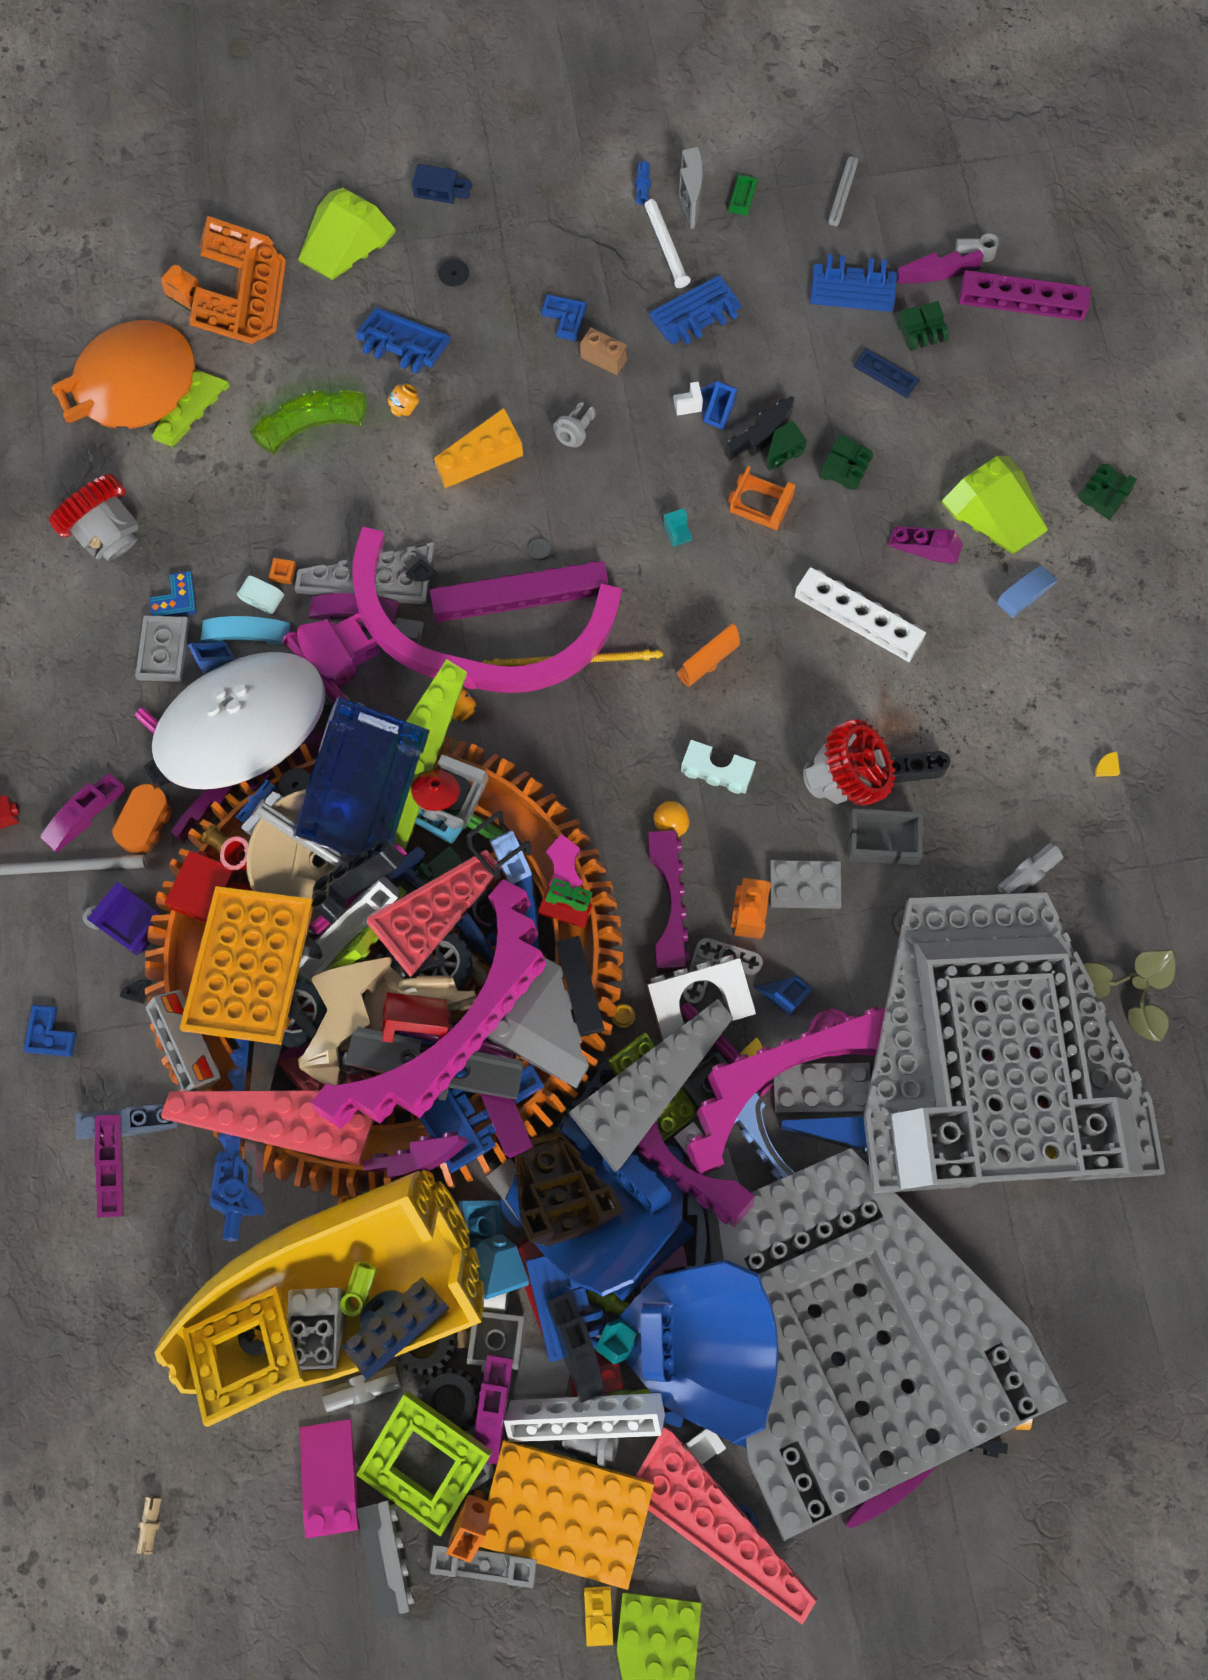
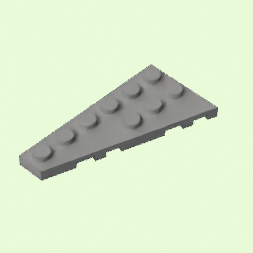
M434 542L426 543L427 546L417 548L415 546L407 547V550L397 552H382L375 577L377 597L390 599L398 603L426 605L430 580L423 582L413 581L407 578L405 573L420 558L432 567L435 550ZM347 560L339 561V564L329 566L323 564L298 569L295 592L309 595L354 594L353 561L347 562Z

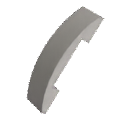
M433 1545L430 1574L450 1577L460 1576L534 1588L537 1559L478 1549L471 1563L446 1554L448 1546Z

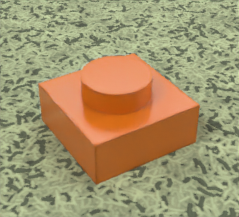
M273 558L269 580L271 582L292 585L296 569L295 561Z

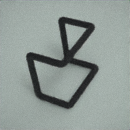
M497 811L467 834L469 850L496 879L500 878V866L520 851H523L528 856L531 855V842L525 841L522 843L516 837L519 847L497 862L494 870L473 847L472 836L497 817L499 818L500 827L505 832L510 831L504 824L502 811Z

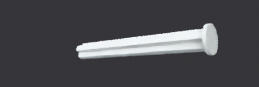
M649 199V201L645 202V208L674 276V285L676 288H683L690 283V277L684 271L656 201Z

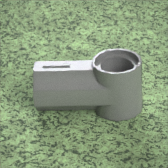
M991 233L984 234L981 238L956 239L955 251H958L961 256H965L980 249L984 254L982 261L990 262L995 258L999 240L996 235Z

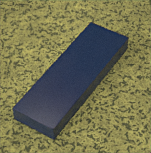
M867 348L854 364V368L905 398L910 396L920 380Z

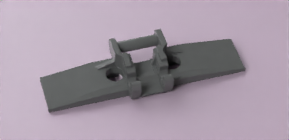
M356 1027L353 1029L345 1064L379 1073H386L403 1065L402 1059L408 1056L413 1060L433 1045L422 1043V1040L395 1034L393 1043L382 1042L381 1031ZM476 1051L467 1060L464 1067L467 1074L464 1077L454 1076L447 1089L438 1096V1100L446 1101L450 1087L469 1092L517 1099L523 1063L520 1060Z

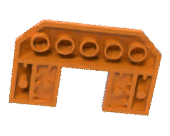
M207 216L199 245L201 248L200 256L238 268L234 298L196 287L192 309L188 316L189 324L254 344L276 332L286 259L281 253L278 254L269 236Z

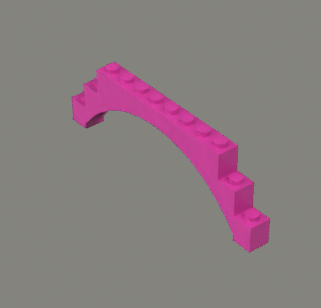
M503 879L488 896L493 910L497 914V946L487 980L477 999L464 1017L431 1048L391 1071L354 1083L334 1086L327 1083L310 1102L319 1116L342 1129L353 1118L357 1110L381 1123L385 1117L392 1113L396 1104L419 1118L432 1107L434 1100L442 1091L447 1089L453 1077L465 1067L467 1060L474 1052L480 1049L482 1042L497 1028L500 1020L506 1013L512 1010L514 1003L522 994L527 992L529 985L543 972L546 966L541 950L531 946L536 940L538 932L534 921L524 916L531 905L525 890Z
M878 1007L871 1008L865 1011V1015L857 1017V1015L849 1016L843 1020L844 1023L839 1025L833 1022L822 1027V1031L817 1033L811 1030L800 1035L801 1038L793 1041L792 1038L780 1042L776 1048L771 1049L770 1046L758 1050L756 1052L757 1055L749 1057L748 1054L736 1058L734 1060L735 1063L726 1065V1062L712 1067L713 1071H711L707 1078L717 1101L715 1098L706 1100L701 1103L702 1107L697 1111V1116L706 1138L702 1134L690 1139L691 1143L685 1149L694 1172L704 1175L719 1169L724 1164L722 1154L734 1122L743 1107L760 1088L782 1072L801 1063L821 1057L842 1054L876 1056L885 1008L880 1010Z

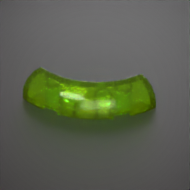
M325 390L297 396L280 404L279 409L269 416L267 414L264 415L250 430V434L261 448L275 455L284 443L307 429L335 423L361 426L367 407L366 394L351 390H340V393H327Z

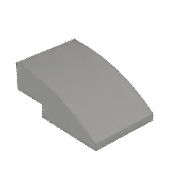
M698 147L682 150V165L680 169L679 198L690 229L695 228L701 204L703 174Z

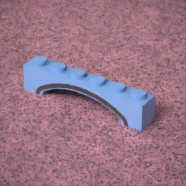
M755 1093L745 1104L734 1123H739L743 1129L740 1132L748 1143H754L758 1149L755 1151L763 1163H769L773 1169L770 1172L778 1181L795 1172L782 1160L773 1147L762 1117V1110L765 1104Z

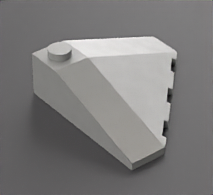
M544 958L546 966L543 972L532 981L527 992L518 998L512 1010L504 1015L497 1028L487 1038L490 1042L577 1088L589 1067L587 1057H583L580 1047L582 1039L578 1025L574 1023L571 1010L573 1007L569 992L565 990L562 977H564L562 967Z

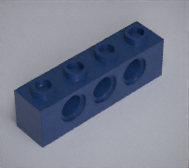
M608 1055L603 1063L598 1062L596 1069L592 1073L595 1075L592 1080L589 1079L587 1084L583 1086L581 1091L584 1094L581 1098L577 1097L570 1107L571 1110L603 1087L604 1084L602 1083L607 1084L616 1077L607 1063L611 1056ZM565 1114L559 1124V1128L562 1129L561 1133L576 1149L585 1153L591 1141L574 1119Z

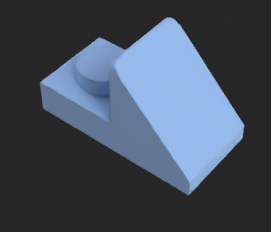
M511 830L489 840L497 857V862L519 847L515 834ZM522 851L504 863L500 869L511 884L532 875Z

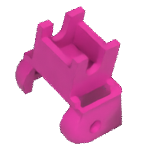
M359 613L336 625L333 621L329 622L325 619L300 625L297 631L300 648L307 661L317 669L321 676L332 679L338 688L344 686L352 677L356 676V671L358 670L356 666L380 654L379 649L376 647L378 645L373 638L368 640L363 633V630H365L363 624H358L362 622Z

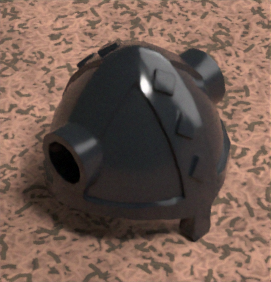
M494 889L484 890L471 905V908L466 911V914L468 913L475 924L484 932L498 929L497 914L493 910L488 898Z

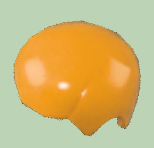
M665 801L656 808L653 814L656 828L659 831L676 830V837H680L687 832L690 825L686 808L676 801Z

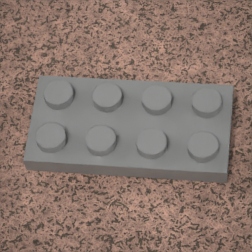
M870 1063L799 1064L773 1078L774 1114L865 1113L871 1082Z

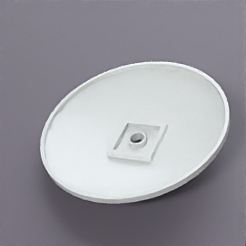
M266 652L232 660L206 673L183 690L160 718L152 741V754L157 767L173 783L192 789H216L249 780L271 769L302 744L320 718L325 702V686L319 672L309 661L300 656L283 652Z

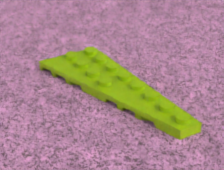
M447 659L357 796L381 819L388 832L391 844L397 843L404 851H406L417 816L421 810L413 800L411 793L412 784L420 774L435 769L457 700L460 697L468 674L465 670Z

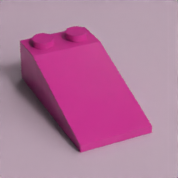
M348 1419L300 1427L305 1538L359 1530L357 1508L361 1506L358 1477L356 1475L357 1468L352 1420Z

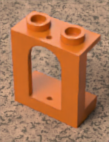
M748 466L745 473H740L738 477L736 491L732 490L728 499V503H730L729 512L777 531L793 499L796 485L788 482L786 487L783 488L750 475L751 467ZM747 490H754L775 498L779 502L772 516H769L743 505L740 499L742 493Z

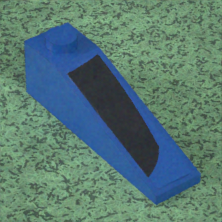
M864 1117L782 1120L780 1123V1129L853 1150H862L863 1154H868Z

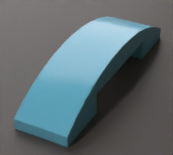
M251 616L211 618L203 620L200 641L201 643L224 642V640L266 641L267 645H284L283 638L287 633L291 632V623Z

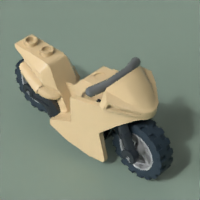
M448 932L435 948L436 955L432 956L430 954L411 977L391 953L385 956L380 953L377 955L378 959L365 962L360 960L355 964L330 969L312 977L313 983L303 979L296 981L292 997L294 1004L290 1006L288 1019L291 1018L288 1029L285 1028L282 1044L293 1048V1046L303 1048L306 1044H309L305 1053L298 1059L299 1068L323 1084L341 1085L347 1082L348 1075H362L365 1069L345 1064L353 1029L361 1027L382 1032V1012L386 992L447 999V1010L451 1011L458 1008L459 1010H466L472 1006L477 999L475 992L458 991L459 988H463L467 984L466 981L472 973L473 963L466 943L457 934ZM440 947L447 948L450 950L445 955H443L440 952ZM454 953L457 959V963L446 962V960ZM449 967L456 968L450 976L447 974ZM300 996L307 998L302 1005L298 1002V997ZM311 1003L314 1006V1013L305 1011ZM295 1025L302 1028L301 1030L293 1031Z

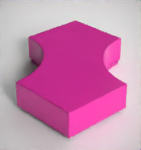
M562 834L546 851L547 856L554 864V875L549 887H551L553 879L556 878L569 883L570 887L575 889V887L583 885V881L575 871V861L580 853V848ZM556 882L557 885H560L562 887L565 886L563 884ZM570 895L565 897L566 899H571Z

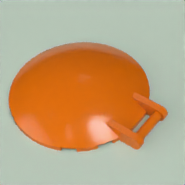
M151 320L129 321L111 327L94 338L77 359L72 376L55 383L51 389L60 402L64 411L63 417L67 423H73L87 416L99 422L100 425L116 429L117 426H127L129 429L138 428L165 417L178 406L176 403L181 397L187 395L193 382L192 375L193 370H195L194 354L184 336L173 327ZM72 392L77 403L72 408L66 397V394Z

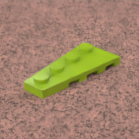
M193 370V382L187 395H183L176 403L178 406L160 420L152 434L153 439L174 447L191 429L190 425L204 415L203 411L210 404L213 405L218 400L217 396L223 390L226 391L230 387L229 382L202 371Z

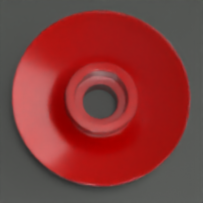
M431 770L420 774L414 780L411 793L413 800L420 807L430 811H440L451 807L457 801L460 787L456 778L450 773L441 770Z

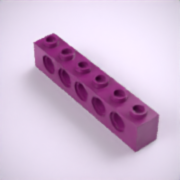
M965 270L961 282L959 304L1084 321L1089 309L1091 287Z

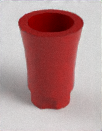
M234 836L224 842L220 851V859L224 867L229 870L247 871V848L249 843L247 840Z

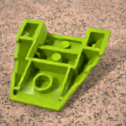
M340 188L329 192L318 205L298 260L333 280L353 267L352 264L360 258L365 259L368 257V253L374 249L382 248L396 232V229L375 205L345 188Z
M996 456L964 477L941 502L955 519L971 525L974 531H980L987 535L992 542L1012 554H1015L1048 530L1023 471L1009 456Z

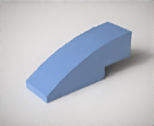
M1041 565L1006 590L1000 596L997 604L1014 618L1053 586L1057 579Z

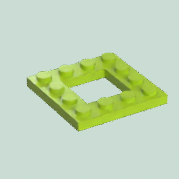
M407 1390L356 1475L441 1536L493 1451ZM413 1431L455 1460L454 1465L435 1496L393 1466Z

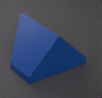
M720 381L700 388L703 399V422L723 430L736 405L738 388Z
M187 641L188 647L204 675L227 662L235 660L227 642L199 643Z
M795 974L791 978L754 986L758 992L789 1017L813 990Z

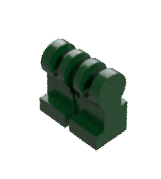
M939 301L921 305L920 309L917 306L900 311L896 323L899 330H902L910 351L916 350L918 343L921 348L927 347L928 341L931 345L937 344L938 339L940 342L948 341L949 331L944 322V314Z
M839 434L823 466L820 478L826 481L830 479L842 484L847 489L856 490L865 474L864 471L867 470L869 462L873 458V452L867 447L855 444L856 441Z
M1101 464L1097 468L1096 473L1091 476L1090 481L1086 483L1085 488L1078 494V497L1083 504L1095 508L1097 513L1111 520L1131 493L1137 478L1131 475L1126 477L1116 472L1112 466Z

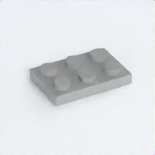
M143 616L135 674L137 680L182 682L190 622L188 617Z
M770 861V907L841 909V862Z

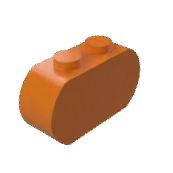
M144 784L134 788L112 830L116 842L126 852L133 855L145 854L151 851L154 844H157L161 838V830L164 824H167L171 818L172 805L170 800L160 788L154 789L151 784Z

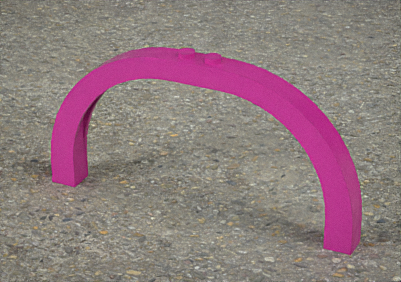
M362 526L354 553L352 570L354 595L359 614L370 635L387 654L420 674L435 678L447 659L468 673L463 685L468 689L477 688L502 693L540 690L560 683L583 669L599 653L612 631L622 588L601 584L596 605L587 627L574 643L547 660L524 666H496L425 648L401 633L382 609L375 589V577L385 544L384 532Z

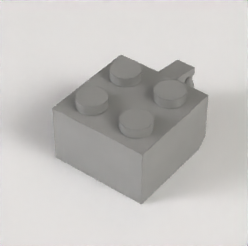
M483 1312L481 1323L471 1326L467 1364L482 1365L481 1372H485L487 1355L492 1354L514 1358L513 1369L519 1370L526 1317Z

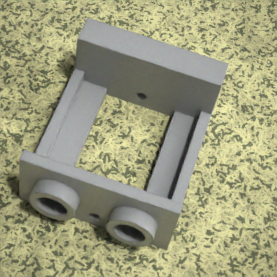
M441 755L438 762L441 771L448 772L451 775L462 776L474 783L461 811L456 816L440 810L430 811L420 806L419 808L423 812V816L432 821H436L438 818L445 821L444 824L456 830L458 827L466 829L489 777L484 770Z

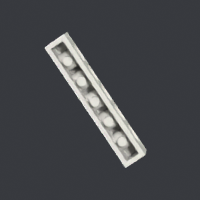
M810 567L796 588L795 598L907 662L911 661L926 635V632L920 626L908 623L899 614L887 611L877 602H871L860 592L852 591L842 582L834 581L827 577L821 570H815ZM824 589L827 593H820L818 590ZM843 600L846 604H840L837 601ZM856 611H863L865 615H859ZM875 622H882L885 626H879ZM895 633H901L904 637H898Z
M661 1393L596 1396L583 1403H580L579 1397L510 1400L504 1424L510 1442L661 1436L665 1412Z

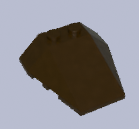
M560 1131L531 1139L534 1147L515 1156L519 1216L530 1242L551 1246L595 1232L623 1212L613 1188L608 1183L605 1184L597 1176V1171L592 1165L589 1167L580 1157L581 1153Z

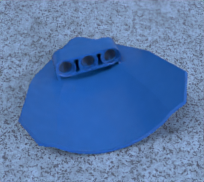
M590 1144L585 1153L578 1150L581 1153L580 1157L589 1167L591 1165L597 1171V1176L605 1184L608 1183L613 1188L623 1212L595 1232L551 1246L534 1244L571 1281L585 1289L605 1296L635 1282L668 1238L682 1224L683 1191L672 1178H666L660 1174L654 1164L642 1160L635 1149L621 1168L614 1172L595 1146ZM666 1145L672 1155L683 1164V1152L676 1146ZM515 1172L505 1200L521 1223Z
M723 1260L657 1275L619 1317L639 1333L628 1359L625 1360L626 1363L651 1393H661L663 1406L732 1443H736L764 1430L776 1385L778 1334L773 1308L763 1288L759 1274L731 1261Z

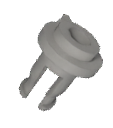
M583 402L578 403L576 409L569 416H561L556 420L553 429L557 439L562 444L569 447H579L586 439L584 430L596 415L592 406L580 420L579 418L583 414L581 411L584 405Z
M619 1437L562 1440L564 1449L568 1450V1448H571L578 1452L598 1457V1466L615 1465Z

